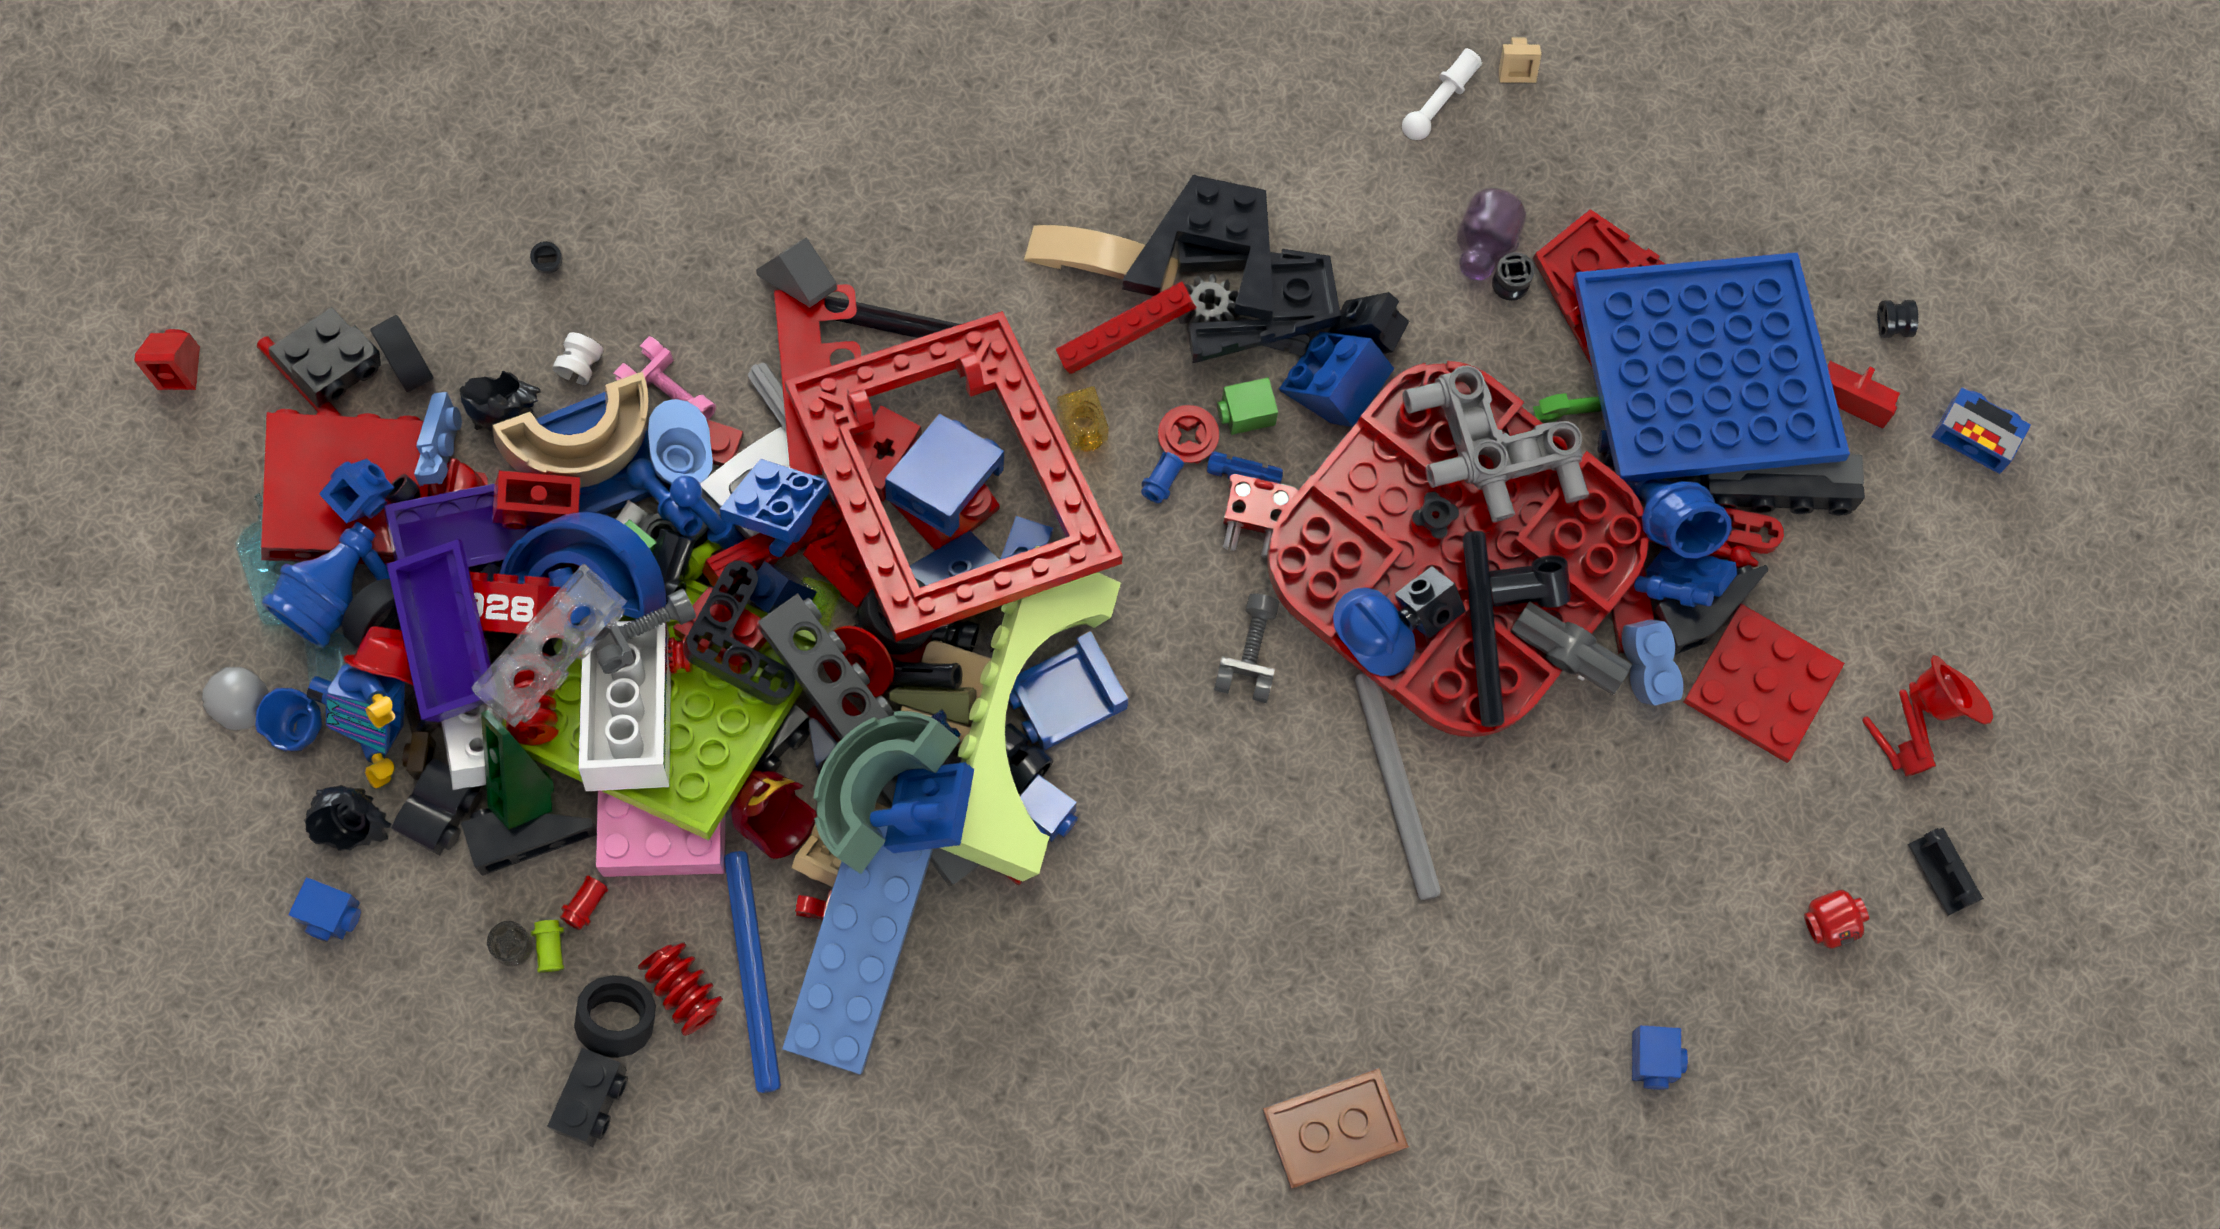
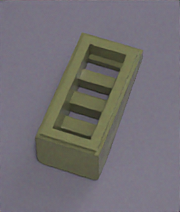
M897 686L890 692V700L958 723L970 725L973 721L969 719V714L976 700V689L971 687L952 689Z

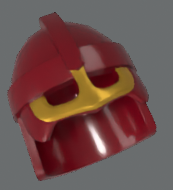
M752 770L729 807L734 828L764 854L773 859L783 858L792 854L807 840L815 825L814 818H817V813L795 795V790L802 789L804 785L790 780L775 771L762 773Z

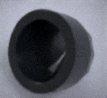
M540 242L532 248L530 253L531 263L541 273H553L562 264V253L552 242ZM557 256L555 262L538 263V258Z
M403 474L393 481L394 489L385 499L393 504L418 499L421 497V493L416 482L406 474Z

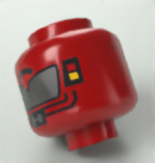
M1837 890L1812 900L1809 904V912L1804 914L1805 923L1813 941L1816 944L1822 943L1829 949L1859 940L1864 935L1863 922L1869 921L1868 911L1860 897L1853 899L1845 890Z

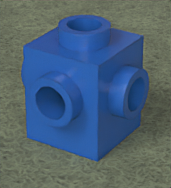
M368 459L352 464L347 461L331 474V480L319 495L348 523L365 516L373 518L384 509V505H387L385 498L394 489V486L385 478L383 470Z

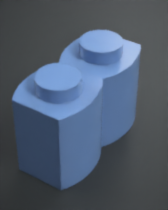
M1650 619L1624 625L1622 645L1628 660L1632 663L1630 682L1635 696L1640 702L1654 706L1680 700L1683 695V678L1678 666L1673 661L1675 641L1667 623Z

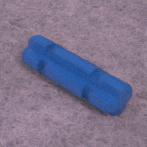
M1212 452L1207 465V472L1209 474L1222 477V474H1227L1228 479L1233 474H1239L1281 484L1283 470L1279 467L1268 465V468L1262 467L1263 463L1235 456L1232 459L1226 458L1227 454Z

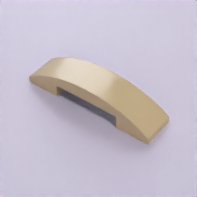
M1035 225L1024 261L1061 269L1062 265L1123 279L1145 245L1094 230L1057 225ZM1172 256L1162 291L1172 287L1175 281L1178 260Z

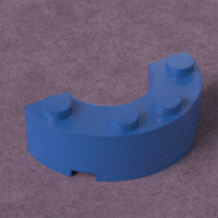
M571 513L532 529L510 548L499 573L519 576L518 584H524L525 576L549 578V572L561 569L565 563H574L587 569L599 581L606 596V608L608 607L610 612L639 619V617L646 616L650 612L654 613V610L657 611V609H661V607L666 605L663 576L656 558L649 547L628 526L614 518L598 513Z

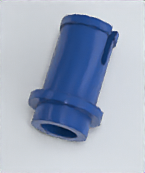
M1163 452L1150 477L1144 478L1141 483L1143 487L1141 490L1142 495L1154 503H1161L1163 499H1168L1170 496L1169 488L1179 471L1183 468L1184 462L1170 452Z

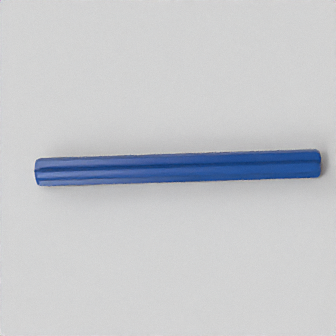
M735 851L725 855V868L756 1090L760 1093H768L780 1089L781 1083L749 858L747 852Z

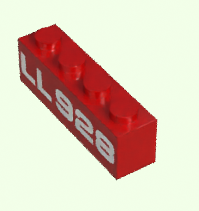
M469 572L483 631L562 637L566 587L549 586L550 578L525 576L524 584H518L519 576L494 574L493 582L488 581V573Z

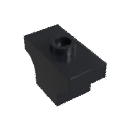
M1390 292L1346 300L1340 310L1341 318L1339 325L1331 327L1329 332L1371 338L1380 351L1386 354L1394 351L1410 321L1397 310L1396 307L1399 300Z

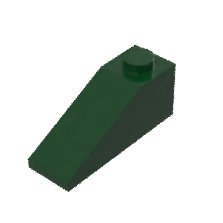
M489 710L482 712L481 722L488 808L508 830L551 812V793L554 792V785L550 775L538 767L510 732Z

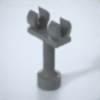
M683 588L667 596L668 603L665 607H661L657 611L654 610V613L650 612L646 616L639 617V620L635 619V621L628 622L623 626L617 625L608 607L602 609L601 613L588 615L580 621L579 624L587 642L600 641L610 633L616 643L607 645L596 653L599 660L598 663L605 674L617 672L625 664L629 666L635 663L627 643L629 639L635 638L636 635L639 636L640 633L648 632L651 628L654 629L655 626L663 625L666 621L669 622L670 619L677 620L682 625L696 618L694 608Z
M1263 594L1249 595L1245 611L1252 616L1242 660L1239 661L1222 656L1215 683V691L1228 694L1233 673L1257 678L1252 700L1267 703L1275 669L1259 666L1256 663L1266 622L1268 619H1275L1280 603L1277 599Z

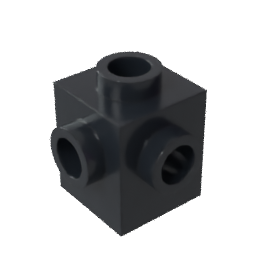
M1432 566L1395 593L1401 608L1398 611V615L1403 624L1411 631L1416 628L1428 639L1466 612L1455 583Z

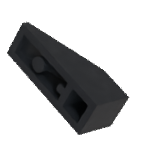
M489 808L476 811L470 815L471 819L461 822L474 866L482 876L597 835V827L591 818L544 814L509 830Z

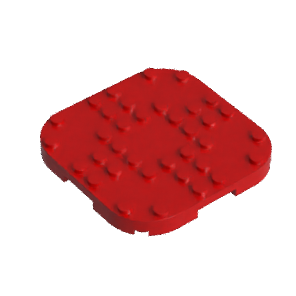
M1456 361L1429 365L1422 363L1398 374L1384 387L1318 470L1308 478L1279 515L1269 540L1267 567L1272 587L1286 610L1430 726L1448 734L1480 737L1498 733L1522 719L1538 703L1563 670L1549 662L1545 657V653L1510 632L1528 603L1498 607L1493 605L1504 723L1497 727L1482 726L1463 536L1465 533L1483 531L1486 534L1489 571L1532 566L1536 559L1547 555H1557L1565 558L1568 562L1571 600L1562 606L1552 608L1542 607L1536 602L1531 603L1560 621L1574 623L1591 634L1639 575L1647 556L1649 538L1646 537L1642 526L1644 510L1634 491L1620 476L1588 451L1582 454V462L1579 463L1589 492L1588 497L1576 502L1566 503L1557 472L1552 471V469L1509 479L1505 484L1515 515L1498 522H1492L1483 491L1479 490L1474 483L1470 484L1460 480L1432 488L1427 480L1426 466L1458 457V452L1444 409L1441 406L1408 413L1403 401V392L1407 389L1435 383V380L1440 375L1452 373L1456 368L1468 364ZM1478 369L1482 373L1491 394L1492 402L1490 407L1497 429L1502 430L1503 434L1507 433L1509 436L1532 431L1536 425L1543 424L1522 407L1524 404L1523 400L1495 378ZM1461 381L1455 382V387L1460 393L1465 395L1471 394L1470 388L1466 383ZM1558 436L1552 437L1553 443L1558 449L1567 450L1565 440ZM1478 455V460L1484 468L1494 469V464L1488 456ZM1429 492L1438 493L1440 497L1456 505L1459 510L1458 518L1451 521L1447 526V534L1440 539L1434 538L1431 535V531L1424 526H1416L1412 521V514L1416 510H1420L1424 504V496ZM1437 512L1432 513L1433 518H1439ZM1431 566L1455 583L1466 612L1429 639L1415 628L1412 631L1415 638V651L1412 661L1405 670L1391 676H1379L1370 673L1359 663L1340 639L1334 628L1333 614L1336 604L1344 594L1353 589L1370 588L1381 592L1399 611L1401 608L1395 593Z

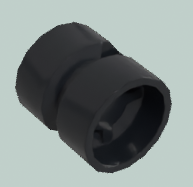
M1009 723L1005 726L1006 753L1017 792L1021 796L1037 774L1043 777L1047 773L1053 760L1037 745L1029 747L1027 745L1028 737L1012 723ZM1020 758L1022 762L1016 767L1014 763Z

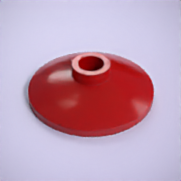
M842 626L834 629L833 631L839 636L847 649L842 654L851 666L858 663L871 681L866 686L873 696L878 697L890 687L894 676L892 659L885 646L873 634L862 628ZM823 663L830 679L833 682L839 680L840 673L838 668L832 663Z

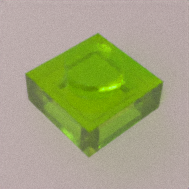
M804 576L802 581L817 591L812 602L822 614V618L818 621L820 624L829 627L841 595L840 591L832 584Z

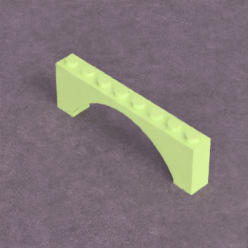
M1097 572L1002 605L1001 611L1005 613L1003 622L996 629L991 640V647L994 648L991 661L985 665L980 677L983 689L980 697L975 700L969 714V719L973 721L969 734L962 740L958 751V756L962 758L960 763L966 762L974 768L961 844L958 846L941 847L940 849L1022 882L1040 873L1050 836L1041 833L1031 819L1017 792L1011 775L1005 741V721L1009 696L1016 677L1027 659L1050 636L1085 624L1095 628L1111 618L1121 582Z

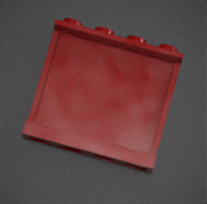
M280 409L275 413L267 412L261 560L303 562L317 559L329 553L340 543L339 537L345 529L352 528L356 522H359L376 535L372 541V549L377 552L385 565L394 562L384 509L373 518L365 516L346 523L319 493L329 483L331 474L341 464L347 461L352 464L368 459L383 470L385 478L391 484L399 476L406 474L418 485L421 493L420 498L428 497V484L419 486L414 475L420 457L416 445L424 421H421L416 416L409 415L400 416L397 419H384L371 413L359 414L357 417H346L332 411H322L316 415L300 414L292 409ZM362 558L359 559L358 564H365Z

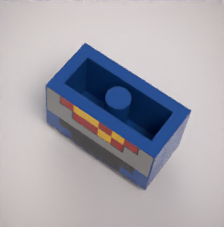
M1961 388L1949 403L1931 437L2000 474L2012 462L2031 424L2023 421L2017 413L2001 409L1988 402L1982 394Z

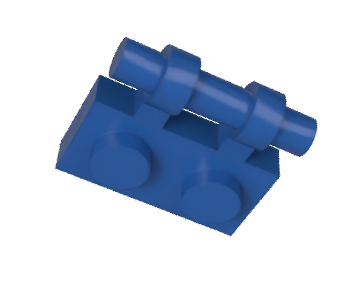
M1663 548L1646 569L1647 577L1638 576L1636 578L1634 588L1635 591L1647 593L1648 597L1652 599L1663 600L1666 597L1680 600L1681 605L1695 607L1697 604L1711 606L1714 596L1720 597L1737 576L1736 562L1718 559L1714 556L1685 558L1668 548Z

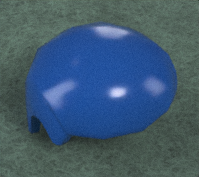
M276 688L265 695L257 707L255 727L257 732L268 739L273 747L285 752L302 751L316 739L322 728L321 710L316 701L308 699L307 694L299 690ZM297 722L296 729H295V733H294V725H295V723Z

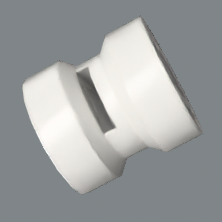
M572 332L567 335L564 341V354L556 358L552 369L556 374L567 380H570L572 373L575 372L579 375L576 383L587 385L592 376L590 366L598 362L603 352V347L585 335Z

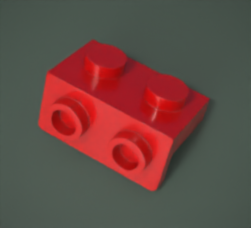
M842 520L832 535L810 543L803 555L813 564L814 569L819 574L825 576L840 591L841 596L846 601L858 608L872 586Z

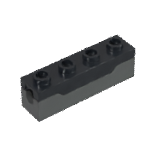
M1850 454L1846 461L1700 475L1701 485L1708 488L1716 504L1723 508L1736 509L1737 506L1751 507L1752 511L1757 513L1771 512L1775 508H1790L1791 513L1807 514L1813 512L1814 509L1828 510L1831 515L1841 516L1852 513V510L1855 511L1865 499L1862 455Z

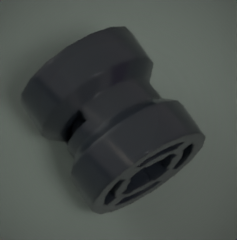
M1520 252L1505 254L1500 259L1492 278L1494 292L1500 298L1509 301L1521 299L1526 295L1535 274V266L1532 260Z
M955 621L954 623L936 628L932 634L931 641L936 640L973 652L974 647H971V645L975 646L980 624L971 621L964 623Z

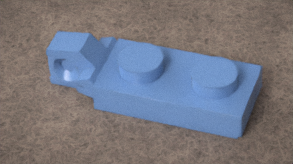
M447 392L434 393L431 396L416 446L420 457L414 475L419 486L433 483L442 484L449 471L447 463L449 456L453 455L454 440L457 430L461 428L462 419L459 409L453 406Z

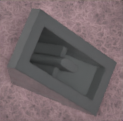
M807 237L756 269L757 276L808 307L813 306L837 289L836 281Z

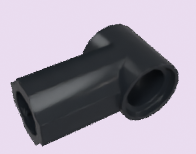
M661 529L653 555L663 576L667 604L668 595L682 588L686 592V582L683 579L696 540L679 532Z
M1547 555L1536 559L1532 566L1489 571L1494 607L1528 603L1530 601L1536 602L1542 607L1552 608L1562 606L1571 600L1568 562L1562 556Z

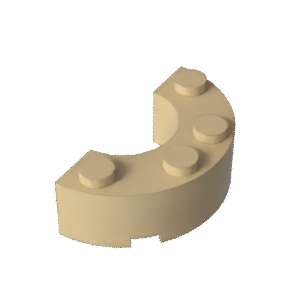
M643 371L605 385L606 412L596 426L584 433L573 435L553 433L540 425L531 412L494 424V442L499 452L518 472L580 477V488L592 486L611 478L625 468L633 459L645 436L648 418V389Z

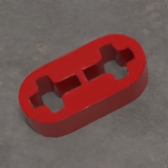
M1724 508L1731 518L1732 528L1742 529V531L1732 530L1725 542L1731 548L1744 546L1751 552L1768 554L1773 552L1782 542L1784 529L1776 518L1732 508ZM1762 527L1768 528V534L1774 537H1771L1770 540L1767 543L1762 542V536L1760 534L1751 533L1749 531L1759 532Z

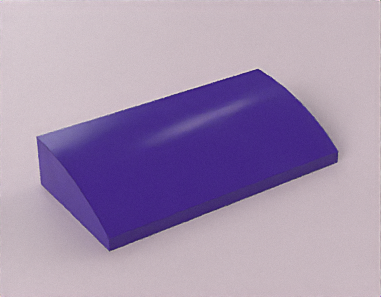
M495 484L384 505L386 523L395 561L459 539L463 542L469 572L480 573L488 564L501 567L514 543L539 526L527 525L525 529L512 530L502 527V523H492Z
M457 539L388 563L387 568L421 720L441 722L475 709L496 698V687L462 540Z

